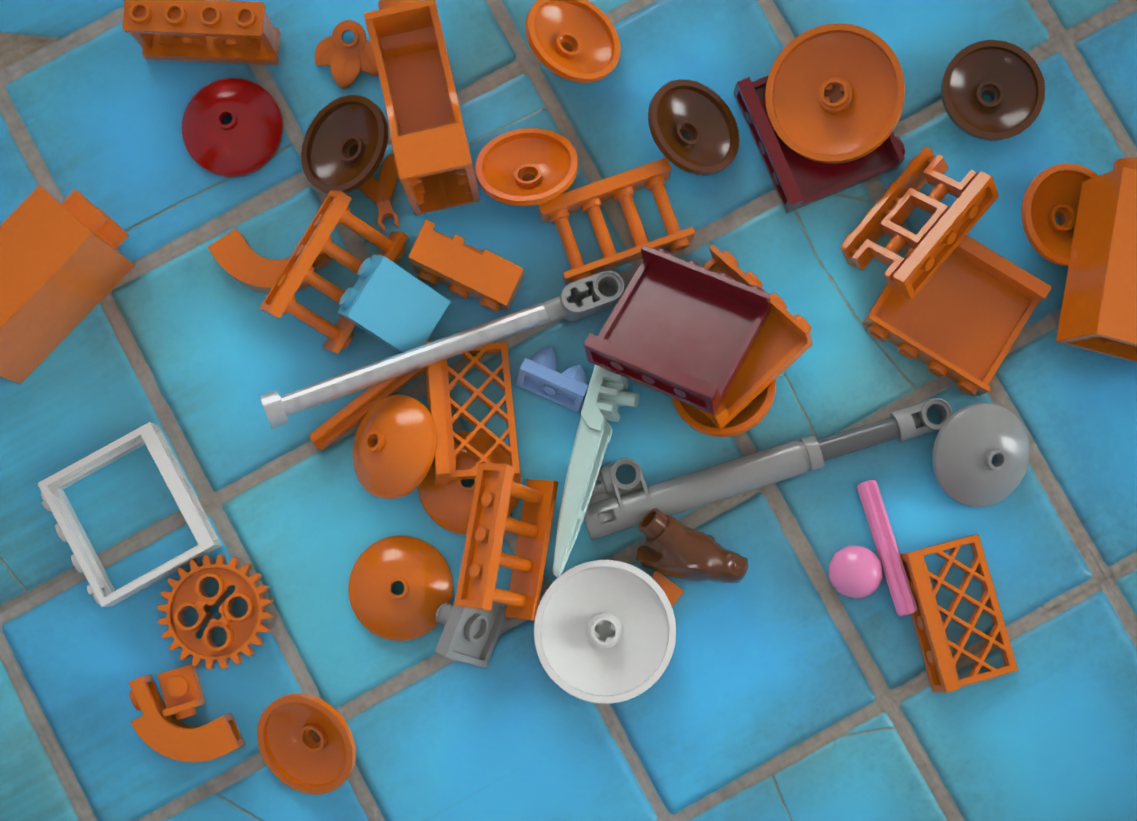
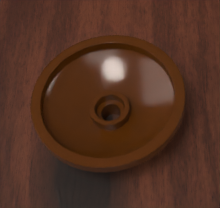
M984 40L965 47L951 60L942 78L941 97L948 116L963 132L981 140L1001 141L1019 135L1036 120L1044 104L1045 83L1039 66L1026 51L1006 41ZM982 94H988L991 97V102H985L982 99Z
M680 79L668 82L652 97L648 108L650 132L659 150L671 163L688 173L701 176L719 173L731 164L739 147V131L731 110L718 94L701 83Z
M348 95L333 100L315 116L307 129L301 151L303 171L308 181L314 187L325 193H329L330 190L348 193L362 186L376 172L382 162L388 143L387 121L378 105L366 97Z

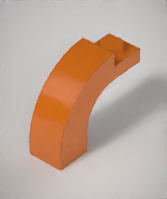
M237 228L208 247L220 266L235 280L252 290L265 294L269 293L290 258L274 260L256 254ZM318 254L312 266L318 271L328 266L333 259L326 254ZM307 283L304 285L300 284L296 292L309 288L310 285Z
M151 674L141 676L129 682L132 690L129 692L130 700L133 706L138 711L141 710L143 716L131 721V724L139 737L161 755L183 762H203L219 758L246 745L232 713L223 715L205 725H188L179 720L176 721L172 715L163 717L162 710L167 708Z

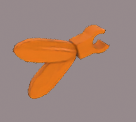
M394 153L389 154L383 161L378 182L371 176L370 179L359 187L371 201L377 204L379 212L378 224L383 232L386 231L383 221L388 217L395 219L394 225L396 228L400 226L398 216L393 211L390 202L399 177Z

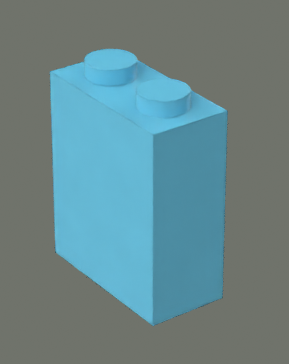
M373 254L371 258L368 257L358 270L360 277L353 288L349 287L339 301L341 307L337 314L398 353L425 345L451 301L385 256Z

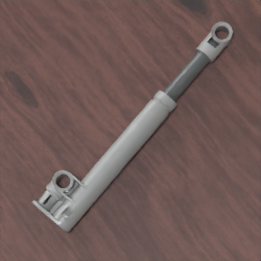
M931 399L891 412L889 418L818 440L814 435L801 438L800 441L794 440L650 486H646L639 464L632 459L623 458L602 465L596 480L600 484L595 485L584 516L590 539L594 540L639 526L643 517L655 508L659 509L664 515L671 516L806 474L807 471L812 472L824 468V461L894 439L903 442L938 431L947 419L953 415V409L943 399ZM929 407L936 408L940 413V421L937 425L932 424L927 418L926 413ZM623 465L630 466L635 472L634 481L630 484L620 483L616 478L618 467Z

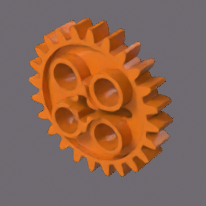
M218 554L215 564L210 555H204L203 566L197 560L192 559L190 560L191 571L183 567L177 569L181 577L180 580L168 578L167 581L173 589L172 591H161L160 593L164 598L168 599V603L157 606L158 610L166 612V617L157 622L161 625H168L169 629L161 636L162 638L173 637L174 641L170 645L169 650L183 649L180 654V660H186L192 655V666L197 667L205 659L207 670L214 669L218 660L221 669L229 667V657L236 665L242 663L241 652L249 657L253 656L255 653L251 644L260 646L265 643L259 636V633L271 631V628L263 623L264 619L274 617V614L265 611V606L274 603V600L263 598V594L270 587L257 585L263 576L261 573L249 576L252 568L251 564H245L239 569V558L233 557L227 565L225 555ZM212 577L219 583V591L213 597L209 596L205 590L206 582ZM234 585V592L222 603L229 591V587ZM239 597L244 598L248 604V610L242 617L237 616L233 610V604ZM222 603L218 610L222 614L221 618L211 619L214 614L210 609L211 606ZM189 607H194L198 612V621L194 626L188 625L185 621V612ZM207 624L203 636L199 639L197 637L198 631ZM219 626L227 633V640L223 646L217 645L213 640V632Z

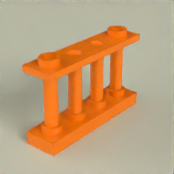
M666 157L565 192L548 202L538 204V212L542 223L551 221V224L556 225L571 266V270L563 272L565 286L597 273L609 271L642 259L641 248L643 245L653 249H670L671 253L679 252L690 246L689 242L693 241L695 236L694 228L690 227L682 231L680 230L664 187L666 180L670 178L672 170ZM645 187L647 190L652 191L668 236L651 242L647 239L632 198L634 191ZM613 198L616 202H620L636 246L616 253L600 210L602 202ZM579 210H583L584 213L588 214L604 257L585 265L568 221L570 214Z
M330 190L259 309L279 319L282 314L286 315L289 313L327 336L328 339L323 348L339 354L340 350H344L350 344L353 338L352 330L355 325L342 316L336 325L330 323L296 302L294 294L300 284L304 285L307 283L339 303L345 291L314 272L312 264L318 254L328 255L358 275V270L363 262L331 242L332 237L330 235L336 225H345L381 249L378 255L385 256L392 262L398 261L403 255L406 248L404 243L408 235L403 232L391 231L390 235L386 237L349 212L350 208L347 206L352 200L351 197L342 191Z
M479 463L454 606L491 611L492 603L496 602L506 605L505 617L535 621L543 582L558 482L527 479L525 486L513 482L514 466ZM510 496L524 500L521 520L507 516ZM504 531L518 534L515 555L501 552ZM499 566L512 569L509 591L495 587Z

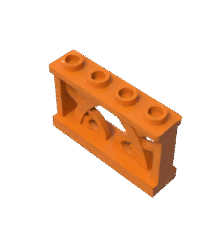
M222 0L124 1L122 28L126 33H131L143 48L142 55L146 60L279 65L281 33L278 28L273 27L265 12L266 7L262 2Z

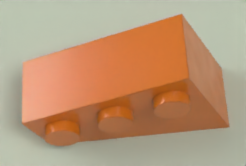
M425 219L408 256L414 271L418 273L417 278L432 286H436L437 282L450 287L448 291L459 298L467 299L468 296L481 300L479 305L489 311L498 313L501 309L508 312L524 278V269L486 249L481 251L465 244V239L456 234L451 238L433 230L435 224Z

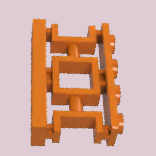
M924 147L917 156L911 159L908 167L899 178L889 185L886 193L877 204L868 210L865 218L856 229L846 236L840 249L847 263L863 270L875 258L890 266L884 273L888 284L893 288L895 286L898 287L901 295L913 300L999 197L993 177L982 171L977 175V172L970 170L963 180L958 182L943 175L948 169L944 157L939 154L934 156L932 149ZM926 182L935 187L928 196L919 192ZM947 194L957 198L950 208L941 203ZM916 207L933 214L917 235L900 226ZM884 233L892 238L885 248L876 244ZM904 245L914 249L906 261L897 255Z

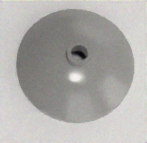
M975 403L961 408L943 424L934 443L932 464L938 484L950 498L967 506L986 507L1004 500L1018 487L1026 473L1030 455L1028 436L1021 421L1011 411L1002 406L990 403ZM996 454V460L992 464V457Z

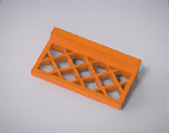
M507 342L490 343L459 354L470 362L459 374L447 365V359L426 366L428 410L433 417L437 434L436 451L432 463L434 485L448 484L449 480L476 479L478 464L491 463L488 458L498 447L510 456L511 466L515 467L514 477L519 476L520 467ZM486 353H500L501 365L494 372L479 362ZM473 366L488 377L478 390L463 378ZM501 371H502V379H503V380H501V379L498 377V375L501 373ZM448 375L454 379L450 384ZM492 381L504 390V397L497 405L482 394ZM458 383L472 394L462 407L450 398V391ZM476 399L491 409L481 422L466 411ZM504 404L506 413L500 409ZM451 407L456 411L453 417L451 414ZM495 414L507 423V430L500 438L485 427ZM460 416L476 427L465 440L453 431V424ZM479 431L494 442V445L484 456L468 444ZM507 437L509 441V446L503 442ZM454 441L459 444L456 450L454 449ZM463 449L478 460L472 469L456 470L455 458Z
M979 534L900 554L917 606V611L911 614L932 692L948 693L960 689L959 687L1018 671ZM966 544L971 545L974 556L969 567L954 559L960 547ZM951 549L949 554H946L943 551ZM934 553L945 560L938 576L928 571L924 559L925 555ZM951 564L966 573L958 589L944 581ZM972 577L982 583L984 592L979 601L964 593ZM940 586L955 594L947 610L939 606L936 601L935 595ZM961 598L975 606L968 623L954 615ZM982 611L991 616L993 621V627L989 635L974 627ZM950 620L965 628L957 645L948 640L945 630ZM971 633L985 641L978 657L963 649ZM992 645L1001 650L1005 663L1004 666L994 668L984 662ZM960 654L974 662L969 675L963 678H958L955 667ZM981 667L987 670L979 673Z

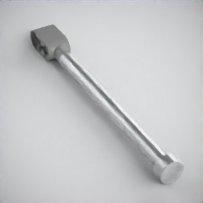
M603 271L568 284L559 297L288 394L279 396L277 390L261 395L260 399L272 429L289 424L287 416L563 317L568 321H578L611 309L616 305L624 291V282L619 274L613 271ZM598 286H610L614 291V295L611 297L602 295L599 292ZM572 297L574 301L582 300V302L577 307L575 303L568 302L569 298Z

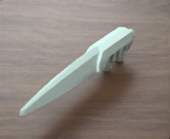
M597 365L594 367L581 410V419L574 440L563 490L553 573L558 578L565 567L577 538L596 484L607 444L610 443L613 430L608 421L619 422V406L637 407L639 403L638 393L625 392L628 391L629 387L627 378Z

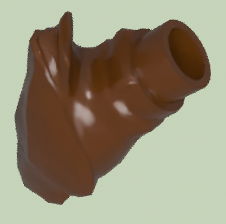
M657 508L649 511L638 526V529L647 537L646 542L648 545L640 546L637 550L636 560L640 561L642 567L672 577L696 582L738 583L746 575L748 570V559L723 548L715 541L713 536L688 528L680 521H677L675 517L664 515Z

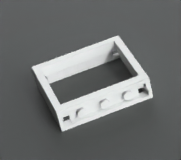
M148 422L37 483L42 492L40 495L44 500L41 502L48 512L52 511L57 521L55 529L58 536L63 542H68L73 552L71 555L73 565L79 573H84L90 584L87 586V591L89 595H93L96 603L100 604L101 607H113L176 572L179 567L187 566L190 564V560H197L223 546L160 426ZM146 445L198 545L115 590L64 489Z

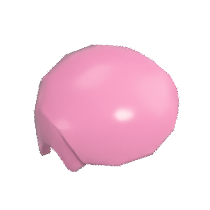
M856 545L846 546L837 551L829 563V580L835 587V590L844 596L856 599L866 598L878 590L883 580L882 563L875 553L868 548Z

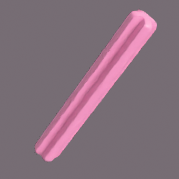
M875 480L862 482L857 485V490L880 562L882 563L883 572L896 612L899 616L915 613L917 611L916 602L878 484Z

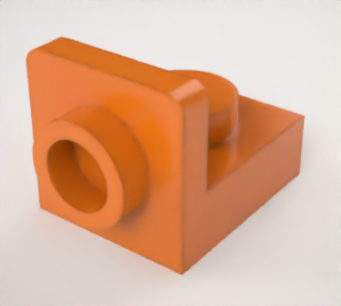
M192 664L157 674L167 708L162 710L163 717L174 714L177 721L196 715L195 707L206 704L196 667L192 666Z

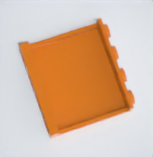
M966 235L913 300L901 295L898 287L895 286L893 288L887 283L862 324L869 328L867 330L868 333L881 341H886L887 339L897 345L898 352L905 357L913 360L917 357L928 364L926 368L931 373L942 378L947 376L956 381V387L970 396H975V394L980 396L989 392L991 388L988 386L1035 307L1046 298L1052 287ZM909 247V249L903 257L905 261L911 255L914 249Z
M713 244L709 247L712 258L702 268L714 273H725L733 280L747 286L755 285L760 288L763 286L761 281L752 272L744 273L738 267L739 263L731 253L726 250L721 252ZM774 292L770 294V314L716 412L712 415L699 409L720 430L813 345L810 334L812 328L801 315L796 314L793 316L788 312L785 302Z

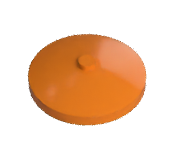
M842 23L826 24L812 28L793 39L780 52L771 67L765 91L768 117L780 139L792 151L806 159L829 164L845 163L859 159L883 144L899 122L905 103V81L901 65L889 45L878 35L865 28Z

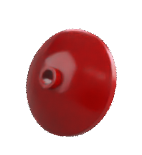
M225 78L204 86L189 101L182 119V137L188 153L202 168L218 176L241 177L263 168L274 157L283 137V118L278 104L262 86L246 79ZM232 116L233 119L230 124H222L224 117Z

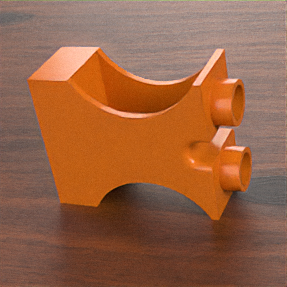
M379 0V10L363 14L382 87L399 179L415 216L480 202L481 199L436 1Z

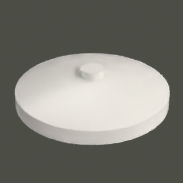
M595 560L582 563L567 570L550 585L543 595L536 612L534 641L544 670L564 691L588 702L618 703L642 694L664 673L675 648L676 622L672 606L665 592L647 573L624 562Z

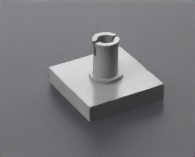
M493 602L492 610L487 611L458 607L449 603L441 604L436 612V621L439 624L445 625L435 652L451 659L487 668L507 618L505 617L506 605Z

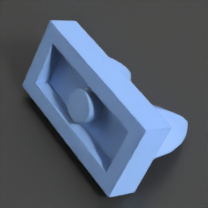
M553 346L543 348L530 359L525 358L518 373L516 386L578 413L589 387L583 367L577 365L566 369L562 373L557 372V358Z

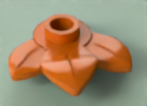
M345 20L340 22L334 28L332 36L321 40L316 48L315 64L330 66L334 80L343 89L349 87L355 81L360 70L370 75H379L371 42L366 40L364 28L355 21ZM347 31H352L355 35L354 41L350 44H346L343 40V35Z

